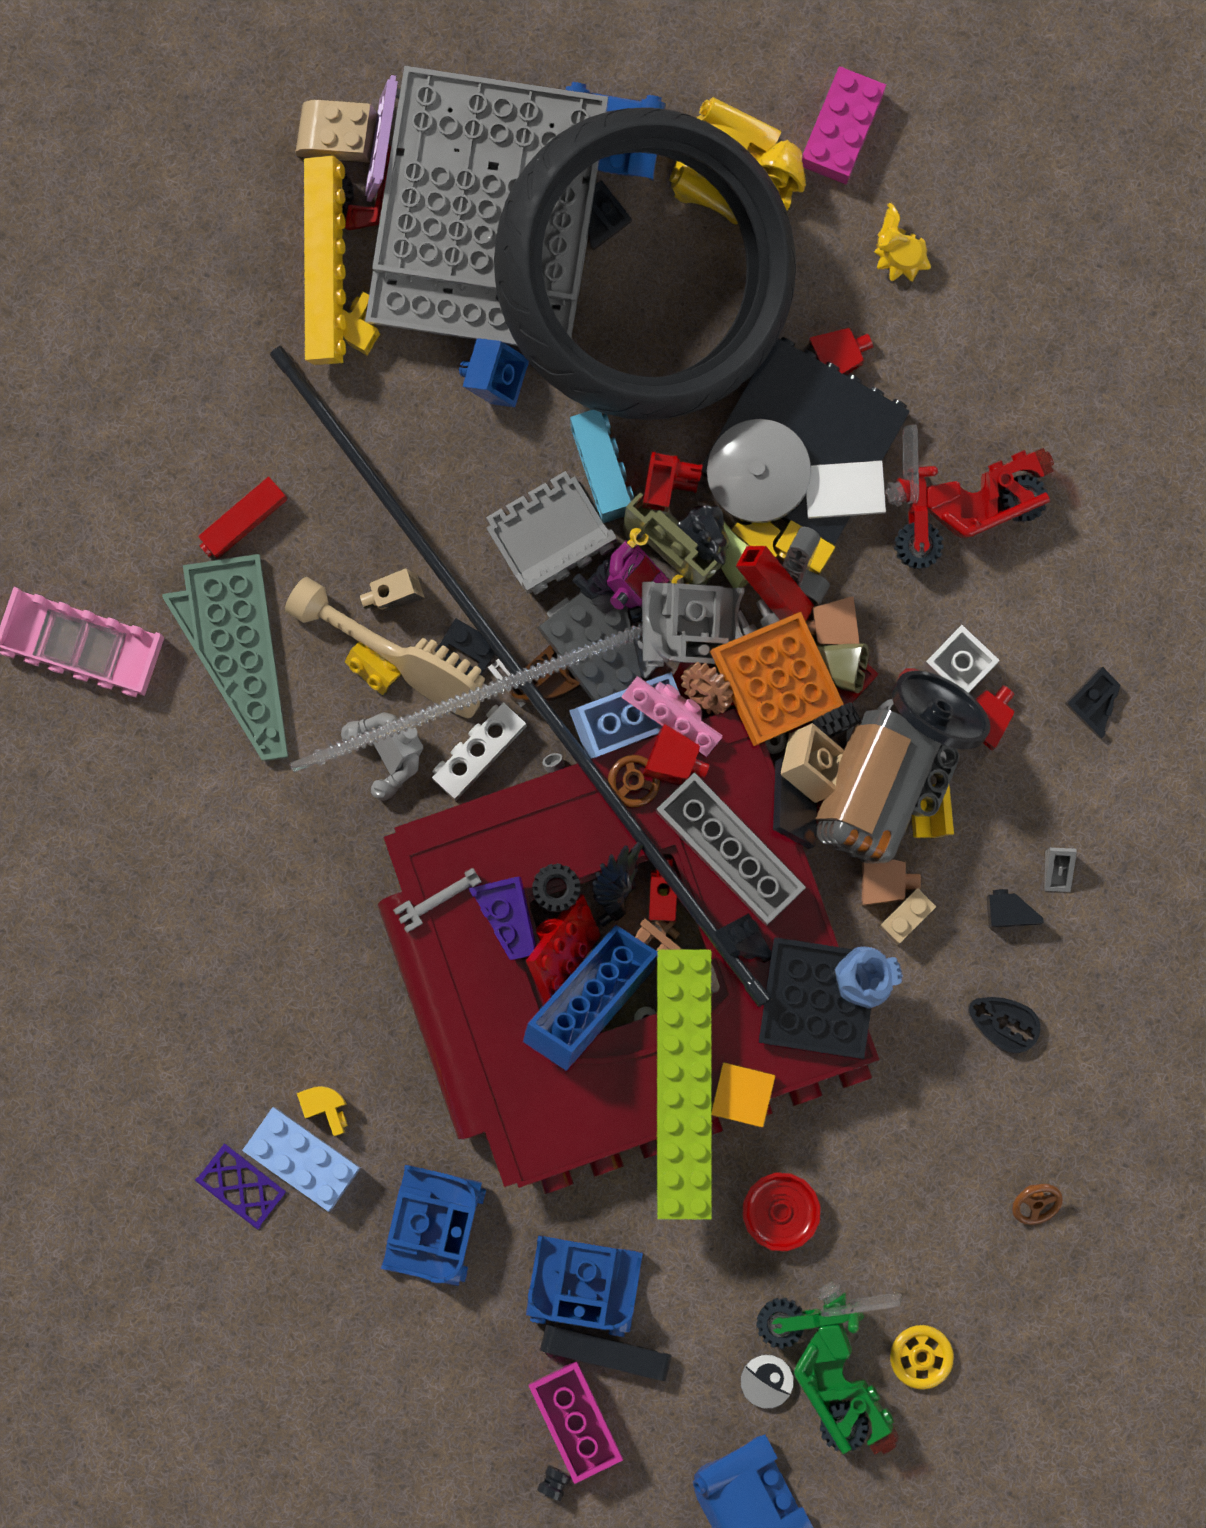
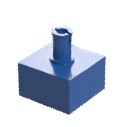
M477 338L470 362L462 361L460 364L467 368L459 367L460 375L465 377L462 387L490 404L515 407L529 361L524 355L502 341Z

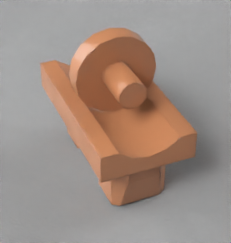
M646 919L640 923L641 928L635 937L646 945L655 938L661 943L657 950L681 949L666 936L667 933L674 939L679 936L680 933L673 928L677 922L676 920L669 923L665 920H657L656 924L663 929L662 931L658 930Z

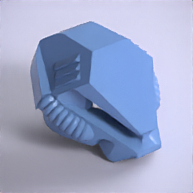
M857 947L839 962L835 969L841 997L848 1002L866 1008L876 1007L887 1000L893 990L892 986L900 984L903 977L897 958H886L881 951L872 947Z

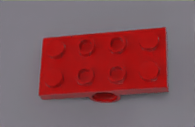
M583 894L579 895L576 903L570 909L562 911L557 919L546 920L536 928L540 942L527 958L526 963L544 1002H547L579 967L601 936Z

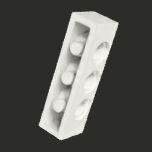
M504 702L500 706L494 705L486 714L488 719L482 725L476 724L468 733L470 738L464 744L459 742L450 752L453 756L446 763L441 761L432 771L435 774L432 777L433 781L455 801L527 727L526 723ZM494 725L500 726L503 729L502 735L498 738H492L488 734L490 727ZM473 745H483L485 747L484 754L479 757L473 756L470 753ZM464 763L467 766L466 773L461 776L455 775L453 773L454 765Z

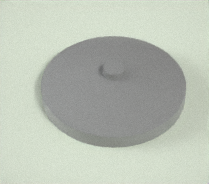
M754 419L731 427L717 440L708 459L707 477L714 498L726 512L742 521L767 523L786 516L800 504L810 484L811 463L803 442L791 429L772 420Z

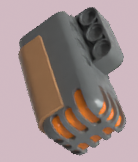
M886 709L866 711L860 725L854 726L839 763L835 791L826 799H823L815 819L819 822L816 832L818 839L825 845H833V848L838 851H845L850 857L859 858L863 863H888L897 853L911 815L918 817L933 816L939 810L958 764L959 752L956 748L945 746L923 735L908 723L903 716ZM942 751H944L946 754L945 763H943L940 759V754ZM932 775L936 777L935 787L930 782ZM923 798L927 803L925 811L922 810L920 805Z

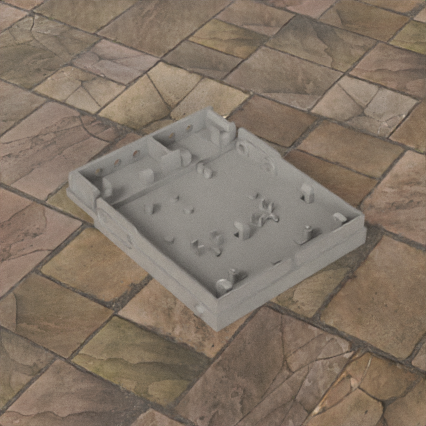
M404 66L401 89L397 88L395 98L399 99L372 267L373 275L365 322L477 340V338L497 340L507 345L518 346L505 322L495 284V239L505 201L515 181L539 150L572 125L589 117L607 112L608 96ZM599 160L581 172L564 190L550 215L543 241L542 269L545 289L558 321L571 338L585 259Z

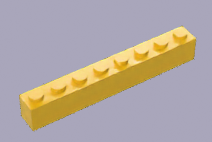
M334 156L304 158L305 360L313 365L343 363V355L346 353V344L343 340V330L346 327V320L343 315V304L346 301L345 291L343 290V279H345L346 275L343 265L345 242L342 239V229L345 228V217L342 214V204L345 203V193L342 189L345 168L342 162Z

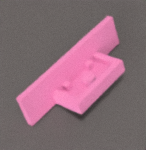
M637 676L621 697L660 725L666 724L699 744V752L706 757L722 738L720 733L701 721L702 710H700V706L691 699L686 700L680 696L678 690L669 684L665 685L659 682L654 688Z

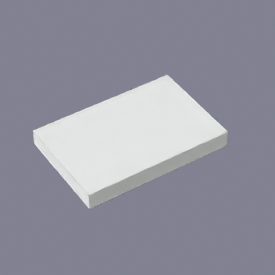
M882 461L811 466V479L806 492L808 519L886 513Z

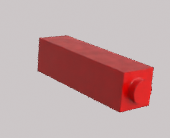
M268 476L198 536L202 541L199 547L208 557L213 554L218 560L287 501L285 494Z
M746 546L736 564V568L779 620L801 612L806 622L814 604L767 546Z

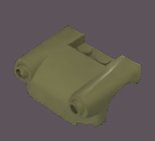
M639 493L626 506L623 526L625 537L630 540L631 530L634 528L641 529V532L636 536V540H639L642 535L647 534L649 537L647 544L684 576L681 578L680 584L706 585L709 579L723 565L715 560L709 564L707 563L708 560L701 559L696 550L698 544L677 526L679 522L668 512L663 514L659 510L655 513L653 510L642 508L643 500L636 505L643 496Z

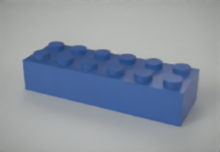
M615 925L527 1025L523 1042L567 1071L653 972L657 960V951Z

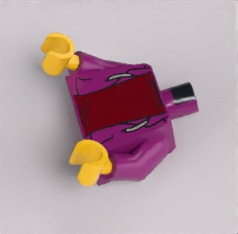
M639 528L631 530L630 540H625L610 558V575L607 579V585L615 592L610 602L617 609H623L625 605L629 608L636 606L642 608V582L668 583L669 581L638 546L645 545L649 539L648 535L644 534L639 540H636V536L641 532ZM675 575L672 579V583H677V581L683 578L684 576Z

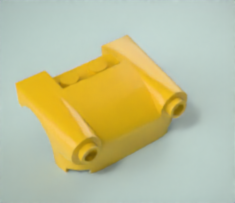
M714 97L703 102L699 110L701 115L697 117V119L710 123L734 138L756 160L777 143L782 132ZM676 161L669 179L672 182L671 188L675 192L674 197L685 204L695 203L713 209L726 217L730 223L738 224L732 210L718 190L698 172Z

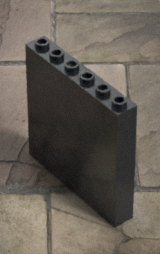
M782 337L781 339L778 338L765 361L753 374L715 441L716 443L728 429L741 422L766 419L783 424L800 438L809 455L811 466L883 461L910 411L906 409L907 405L900 400H889L884 397L885 393L873 386L868 388L862 385V380L852 374L848 376L839 372L840 368L833 363H822L817 360V355L806 349L801 351L794 347V342ZM712 448L702 464L701 475L707 477L708 459ZM805 494L800 504L792 512L780 519L787 523H790L792 520L802 527H809L815 530L820 535V538L835 546L851 516L808 519Z

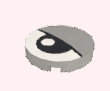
M760 1355L751 1359L744 1366L741 1374V1388L745 1397L753 1405L761 1408H774L783 1404L790 1396L793 1388V1375L789 1366L781 1358L773 1355Z

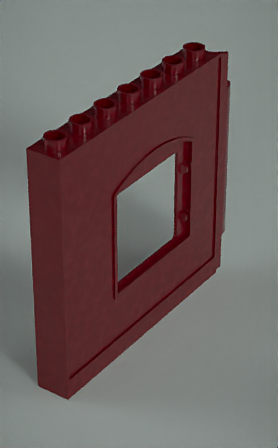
M736 708L701 720L720 733L722 738L707 757L698 752L696 759L710 764L705 778L700 779L806 888L765 926L656 813V809L681 786L680 784L660 780L659 791L651 802L641 807H627V809L661 854H671L674 857L682 882L718 930L749 913L751 918L757 923L759 931L771 951L774 937L839 947L803 846L773 830L775 769L765 742L753 746ZM657 736L591 758V761L608 782L611 768L621 758L639 755L649 759ZM634 763L635 769L643 774L645 766ZM574 764L394 827L396 833L384 836L383 838L402 892L382 899L377 906L457 1138L467 1139L486 1133L504 1187L517 1183L518 1188L540 1181L544 1195L573 1185L574 1182L569 1170L585 1164H590L594 1177L623 1167L619 1152L640 1146L644 1159L657 1155V1014L598 1034L566 1071L523 1042L528 1023L547 1002H544L526 963L528 957L516 960L509 959L496 937L494 929L487 917L482 913L480 905L468 888L419 916L423 924L408 933L404 928L413 923L410 919L402 924L399 921V918L408 913L406 910L397 915L394 912L395 908L407 901H410L413 907L417 906L466 877L464 873L474 868L481 880V883L476 886L519 876L522 879L535 944L537 946L540 940L536 933V925L529 906L535 900L532 886L534 877L539 873L540 869L547 867L549 864L554 865L557 863L568 866L576 873L580 884L597 879L596 872L602 873L600 865L604 863L607 866L609 855L613 854L616 861L625 845L628 846L630 852L637 844L580 766ZM626 765L619 770L616 776L618 790L624 786L623 776L627 772ZM632 776L629 779L631 785H636L639 782V778L636 776ZM644 776V780L653 782L652 778ZM640 788L636 791L630 790L624 797L633 800L640 799L646 796L650 790ZM642 849L636 864L649 860ZM553 878L546 885L548 895L567 889L565 881L560 878ZM699 927L706 949L711 950V963L719 983V990L711 994V1112L723 1063L775 1075L770 1099L789 1093L793 1106L823 1096L818 1082L838 1075L842 1088L872 1078L868 1064L880 1059L869 1029L864 1059L758 1043L764 1005L758 1008L746 992L744 985ZM739 955V958L754 978L766 990L771 960L765 963L762 962L760 957H755L751 960ZM770 1102L768 1104L766 1116L773 1114ZM711 1115V1135L724 1131L719 1117Z

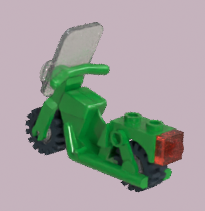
M831 1281L819 1288L821 1294L817 1298L823 1301V1309L802 1311L801 1306H797L795 1301H788V1298L784 1297L768 1301L758 1314L756 1328L759 1329V1336L764 1338L763 1342L766 1344L767 1342L770 1343V1347L775 1348L778 1346L779 1349H784L786 1346L791 1347L795 1342L799 1341L804 1329L819 1327L794 1369V1375L821 1418L820 1432H822L821 1437L823 1441L826 1440L827 1442L826 1445L829 1448L831 1446L834 1447V1451L838 1452L840 1450L842 1454L850 1450L854 1451L858 1446H861L869 1431V1419L865 1416L867 1412L873 1430L867 1440V1444L874 1455L880 1451L886 1454L896 1447L895 1443L898 1441L899 1435L892 1425L894 1419L887 1408L883 1410L879 1404L880 1396L873 1385L868 1386L865 1380L848 1382L843 1376L844 1363L852 1352L843 1323L848 1321L849 1332L857 1333L859 1321H862L864 1318V1311L900 1306L903 1300L902 1294L895 1293L846 1300V1293H842L840 1290V1283L834 1285ZM853 1398L852 1401L846 1400L845 1403L841 1401L842 1399ZM830 1400H840L834 1405L830 1403Z

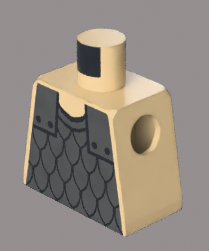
M407 568L371 582L370 587L372 591L360 595L365 610L377 606L387 611L424 599L417 574Z

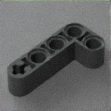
M801 527L787 551L782 566L814 604V607L821 605L830 584L822 576L809 571L820 542V535L809 527Z

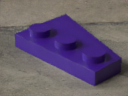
M518 876L468 888L480 905L482 913L487 917L494 929V933L509 959L516 960L529 957L536 944L521 877Z

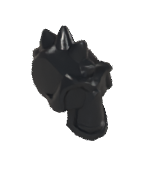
M701 505L693 507L688 513L687 518L679 522L677 526L698 544L696 550L701 559L715 560L719 564H725L726 550L729 547L730 540L724 529L722 510L719 506Z

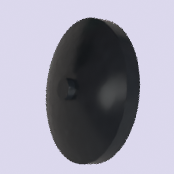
M909 671L899 677L892 689L894 704L905 720L923 735L940 744L956 749H974L979 747L990 733L989 718L978 701L963 688L942 676L925 671Z

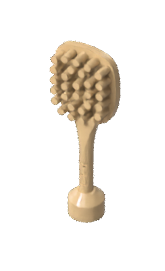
M308 577L301 579L291 592L285 606V612L303 623L319 618L329 622L396 666L411 687L443 708L465 718H471L478 710L480 698L485 689L483 684L485 678L479 675L481 669L477 666H474L467 676L465 675L471 664L467 659H463L458 667L455 668L454 666L460 658L459 655L453 652L444 661L449 650L447 647L441 646L435 652L434 649L438 644L434 640L428 642L422 638L415 647L410 646L408 648H402L328 605L325 587Z

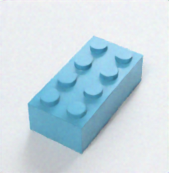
M590 410L571 416V431L602 522L605 523L624 517L626 506L634 499V494L631 486H625L627 474L623 462H617L619 450L615 438L610 439L609 437L611 426L607 414L602 415L599 411Z

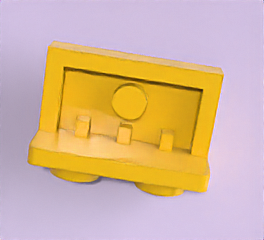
M358 642L350 650L345 660V663L354 673L362 677L372 689L377 690L381 695L386 693L389 686L401 675L396 666L361 642Z

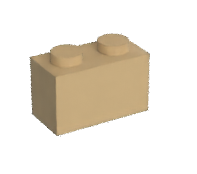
M917 888L879 928L898 945L936 906Z

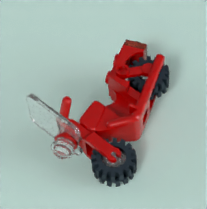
M917 425L905 426L903 429V479L898 478L896 483H887L888 489L885 490L890 504L894 503L897 507L901 506L904 501L905 504H910L908 512L909 524L899 530L898 536L894 540L896 542L894 550L897 551V558L901 559L902 564L910 568L920 569L930 567L931 564L937 562V558L941 557L942 553L940 552L944 547L941 544L943 538L939 536V530L933 528V525L928 523V512L959 538L975 536L1011 519L1017 522H1025L1040 517L1042 515L1041 512L1046 510L1047 506L1045 504L1050 502V498L1047 494V489L1043 488L1044 483L1042 481L1039 482L1037 479L1054 472L1052 468L1054 461L1048 451L1045 452L1044 448L1034 450L1028 454L1023 450L1011 455L1012 461L1003 464L1001 460L987 466L989 471L981 476V490L975 493L964 490L957 481L926 487L924 477L936 476L938 468L935 466L919 467ZM1017 471H1025L1030 473L1033 477H1031L1030 475H1020L1014 477L1012 473ZM998 501H999V504L1002 505V508H1000V509H1001L1000 511H998Z

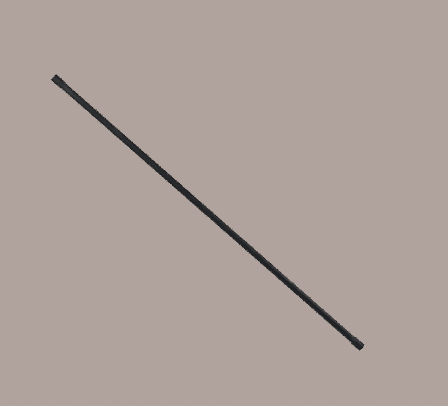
M278 346L270 353L271 358L280 370L287 375L636 843L642 842V851L744 985L746 992L758 1008L771 999L770 995L761 983L754 978L739 956L729 955L716 933L718 928L296 368L294 361L282 346Z

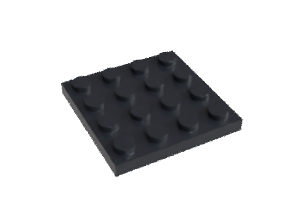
M774 937L766 991L771 999L763 1007L758 1043L864 1059L871 1008L848 1002L841 997L835 969L839 962L853 949Z

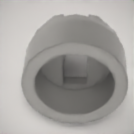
M552 753L546 756L542 762L548 774L565 767L563 757L559 753Z

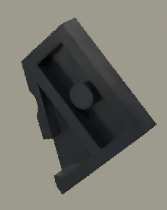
M602 180L595 185L588 229L590 245L593 251L632 222V218Z

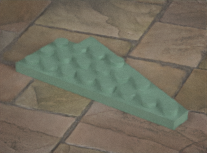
M260 554L183 565L186 591L162 594L164 601L261 760L269 761L288 758Z

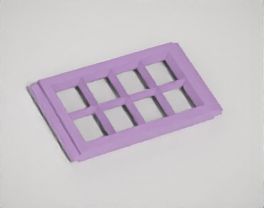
M391 75L390 79L387 80L379 100L365 190L366 201L372 202L373 197L376 196L383 180L398 81H395L396 76Z

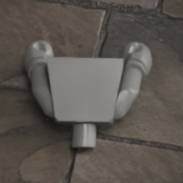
M383 712L369 719L364 718L360 721L348 722L342 727L341 737L345 743L353 744L362 739L363 735L369 734L390 773V776L386 779L373 782L371 793L375 798L386 801L395 795L398 789L402 787V783L418 771L419 756L423 750V745L417 736L416 727L410 723L407 717L398 719L396 715Z

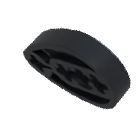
M985 997L971 1001L968 1006V1014L975 1027L987 1040L1005 1052L1021 1053L1027 1051L1035 1045L1039 1038V1019L1036 1013L1026 1005L1005 998ZM981 1003L985 1004L984 1009L987 1011V1013L991 1014L992 1017L987 1014H981L979 1017H977L975 1015L976 1010L973 1009V1006H978ZM1008 1016L1007 1022L1010 1024L1018 1021L1020 1023L1019 1028L1022 1030H1026L1029 1027L1033 1039L1023 1041V1035L1020 1033H1015L1014 1036L1011 1035L1009 1027L1005 1026L1000 1029L999 1022L996 1021L997 1017Z

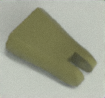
M867 644L816 645L836 688L860 693L865 679V673L860 669L866 670L869 659Z

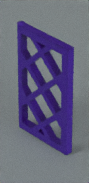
M225 1143L199 1177L195 1179L198 1184L257 1230L260 1229L261 1224L286 1193L283 1188ZM225 1151L236 1159L235 1166L221 1167L220 1157ZM241 1168H248L256 1174L258 1182L243 1184ZM237 1169L239 1185L223 1187L222 1171ZM208 1173H218V1188H212L203 1181ZM262 1185H270L279 1192L274 1200L264 1201ZM258 1186L260 1202L245 1204L243 1188ZM239 1189L241 1204L234 1205L224 1197V1190ZM261 1205L262 1215L257 1222L246 1214L245 1207Z

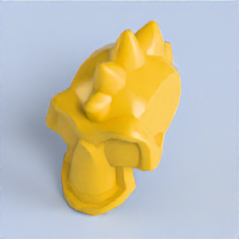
M889 203L887 204L888 209L886 210L883 226L878 233L877 249L874 251L880 257L877 269L889 268L891 281H894L902 274L910 281H913L919 270L931 268L927 257V246L923 238L918 240L915 238V234L905 235L906 231L898 227L900 214L895 206Z

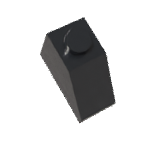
M1008 889L993 890V895L987 896L989 928L1041 925L1044 923V919L1016 893L1009 894Z

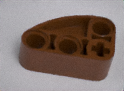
M551 645L523 669L547 702L562 698L581 686L580 682L569 676L568 672L570 670L559 658L556 660L553 658L554 649ZM543 667L546 670V675L543 678H536L532 674L533 668ZM513 678L508 689L510 698L514 702L532 704L526 694L517 695L514 693L513 687L517 682Z

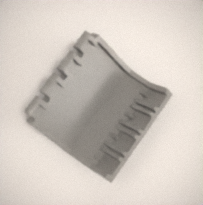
M566 471L550 480L554 489L550 490L548 485L544 483L528 492L532 500L530 503L522 496L506 505L510 513L506 516L504 511L499 509L486 517L490 523V526L486 528L527 595L532 592L535 595L542 592L548 587L547 583L554 579L558 582L570 575L569 570L576 566L579 568L585 567L593 561L591 559L598 553L601 555L609 553L615 548L614 544L617 543V537L612 529L608 530L603 524L576 477L574 476L570 479Z

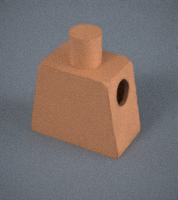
M854 597L844 598L813 608V620L806 621L811 635H815L816 645L859 643Z
M893 859L888 863L862 862V906L903 901L905 899V889L916 890L918 888L920 890L921 875L906 874V862Z

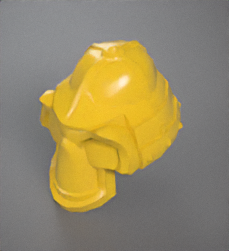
M789 140L775 144L757 161L768 173L780 194L786 210H788L791 205L792 193L804 191L806 177L801 149Z

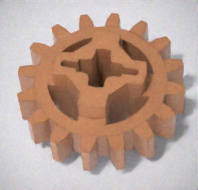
M696 662L694 665L691 664L681 676V679L684 681L681 686L687 689L685 695H688L691 700L699 704L700 710L706 709L708 714L714 712L715 715H718L720 712L724 713L733 702L731 697L733 691L728 689L730 683L724 681L723 674L718 675L716 673L715 667L710 669L707 663L701 666L699 662Z

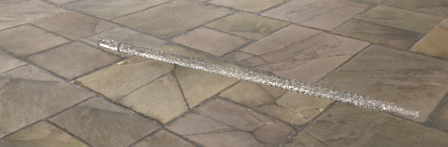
M639 623L638 627L632 626L631 630L626 628L624 633L622 631H618V635L613 633L611 638L605 636L604 641L602 639H598V643L592 641L591 646L585 644L584 648L578 647L577 651L572 649L570 654L565 652L563 657L562 655H558L557 659L551 657L550 662L544 660V664L537 663V667L531 665L529 670L524 668L523 672L517 671L516 675L511 673L509 678L503 676V680L496 679V683L490 681L489 686L483 684L481 689L479 687H476L475 691L470 689L468 694L462 692L461 697L455 695V699L448 698L447 702L442 700L440 705L434 703V707L427 706V710L421 708L420 713L414 711L412 716L406 714V718L399 717V721L393 719L392 724L386 722L384 727L378 725V729L371 728V732L365 730L363 735L358 733L356 738L350 736V740L343 739V743L337 741L335 746L329 744L327 749L314 750V754L291 762V769L295 773L315 764L321 766L331 758L336 760L338 755L344 757L345 752L351 754L353 749L355 751H358L359 747L364 749L366 744L372 746L373 741L379 743L381 738L386 740L387 736L394 737V733L400 735L401 730L407 732L409 727L411 729H414L415 725L420 727L422 722L428 724L429 719L435 721L437 716L439 718H442L443 714L448 716L450 711L456 713L457 708L463 710V706L470 707V703L476 705L478 700L483 702L485 697L491 699V695L497 697L498 692L504 694L506 689L508 691H511L512 687L517 689L519 684L524 686L526 681L532 683V679L537 681L539 676L545 678L546 673L552 675L553 671L559 672V668L565 670L567 665L572 667L573 663L579 664L580 660L585 662L587 657L593 659V655L598 657L600 652L606 654L607 649L613 651V647L619 649L620 644L626 646L627 642L633 643V639L639 641L640 637H643L642 623Z

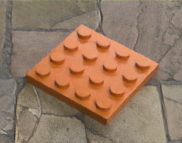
M801 612L710 651L720 674L724 675V681L730 683L728 689L733 691L731 697L753 746L811 722L817 717L844 705Z

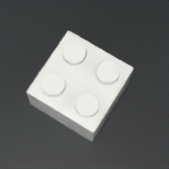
M961 625L925 662L923 667L930 673L954 682L970 693L1000 660Z

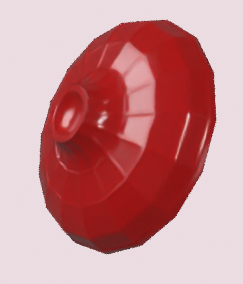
M773 1173L760 1178L749 1189L743 1202V1220L748 1233L758 1244L770 1250L789 1251L804 1245L814 1235L820 1222V1203L816 1192L804 1179L791 1173Z

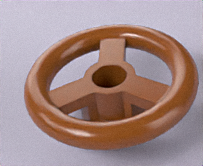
M630 755L623 757L613 765L609 772V785L627 807H641L648 804L655 798L660 788L659 779L652 778L653 782L644 780L643 774L635 769L634 763H639L646 767L648 759L643 756ZM626 765L627 772L623 776L624 786L618 790L616 776L619 770ZM632 776H636L639 778V782L636 785H631L629 779ZM640 788L650 790L646 796L640 799L633 800L624 797L630 790L636 791Z
M1050 1184L1030 1185L1014 1200L1012 1206L1013 1215L1016 1220L1023 1224L1035 1225L1043 1223L1055 1216L1060 1210L1063 1202L1062 1193L1057 1187ZM1044 1192H1049L1051 1194L1045 1196ZM1054 1202L1053 1206L1047 1212L1039 1215L1040 1210H1042L1045 1207V1205ZM1022 1203L1029 1205L1031 1210L1029 1217L1024 1216L1020 1212Z

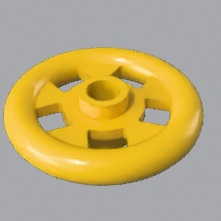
M917 1325L907 1328L897 1336L891 1348L890 1361L895 1375L905 1385L915 1389H930L938 1386L948 1377L953 1366L954 1354L948 1338L941 1331L931 1326ZM915 1337L919 1344L909 1350L906 1342ZM929 1337L938 1343L935 1350L925 1344ZM924 1352L927 1358L924 1362L917 1360L918 1353ZM908 1356L911 1367L904 1369L901 1358ZM935 1356L943 1358L940 1369L932 1367L935 1362ZM916 1370H928V1378H916Z

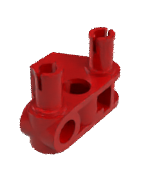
M652 452L642 508L668 512L671 492L674 489L696 493L698 481L701 478L702 465L680 462L676 455L670 456Z

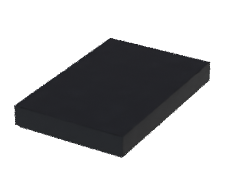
M778 759L775 761L773 830L811 849L816 847L817 820L815 819L817 817V802H813L780 774L784 759Z

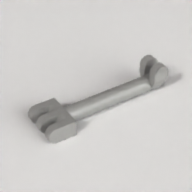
M474 868L464 873L466 877L417 906L413 907L410 901H407L395 908L394 912L396 915L404 910L408 913L399 918L401 924L410 919L413 922L404 928L405 931L408 933L422 925L423 923L419 918L422 914L466 888L474 887L481 883Z

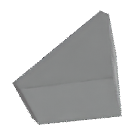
M1049 848L1045 851V891L1071 892L1076 849Z

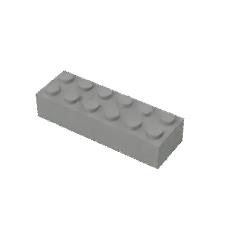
M695 773L656 809V813L765 926L806 888Z

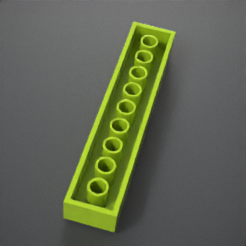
M657 950V1219H711V950Z

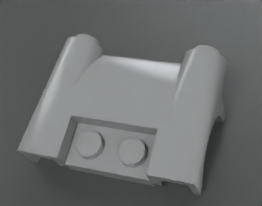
M642 582L643 661H648V666L664 667V662L668 661L699 662L716 665L710 651L743 636L739 627L738 613L744 588Z

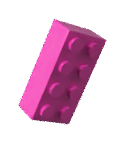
M839 66L803 152L802 163L804 168L847 185L883 98L886 84Z
M574 1361L529 1383L528 1386L574 1484L623 1461L619 1448L578 1361Z

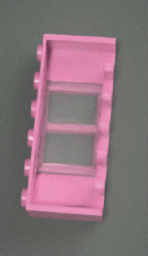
M13 587L0 625L1 655L13 659L15 655L25 657L24 662L34 666L44 663L49 665L48 670L63 674L64 670L74 673L73 678L87 682L88 678L98 681L97 685L112 690L113 686L122 689L121 693L135 698L137 694L145 696L164 640L163 635L156 632L153 634L134 625L128 626L109 617L108 619L87 610L81 611L62 602L56 603L37 594L31 595L22 592L16 587Z

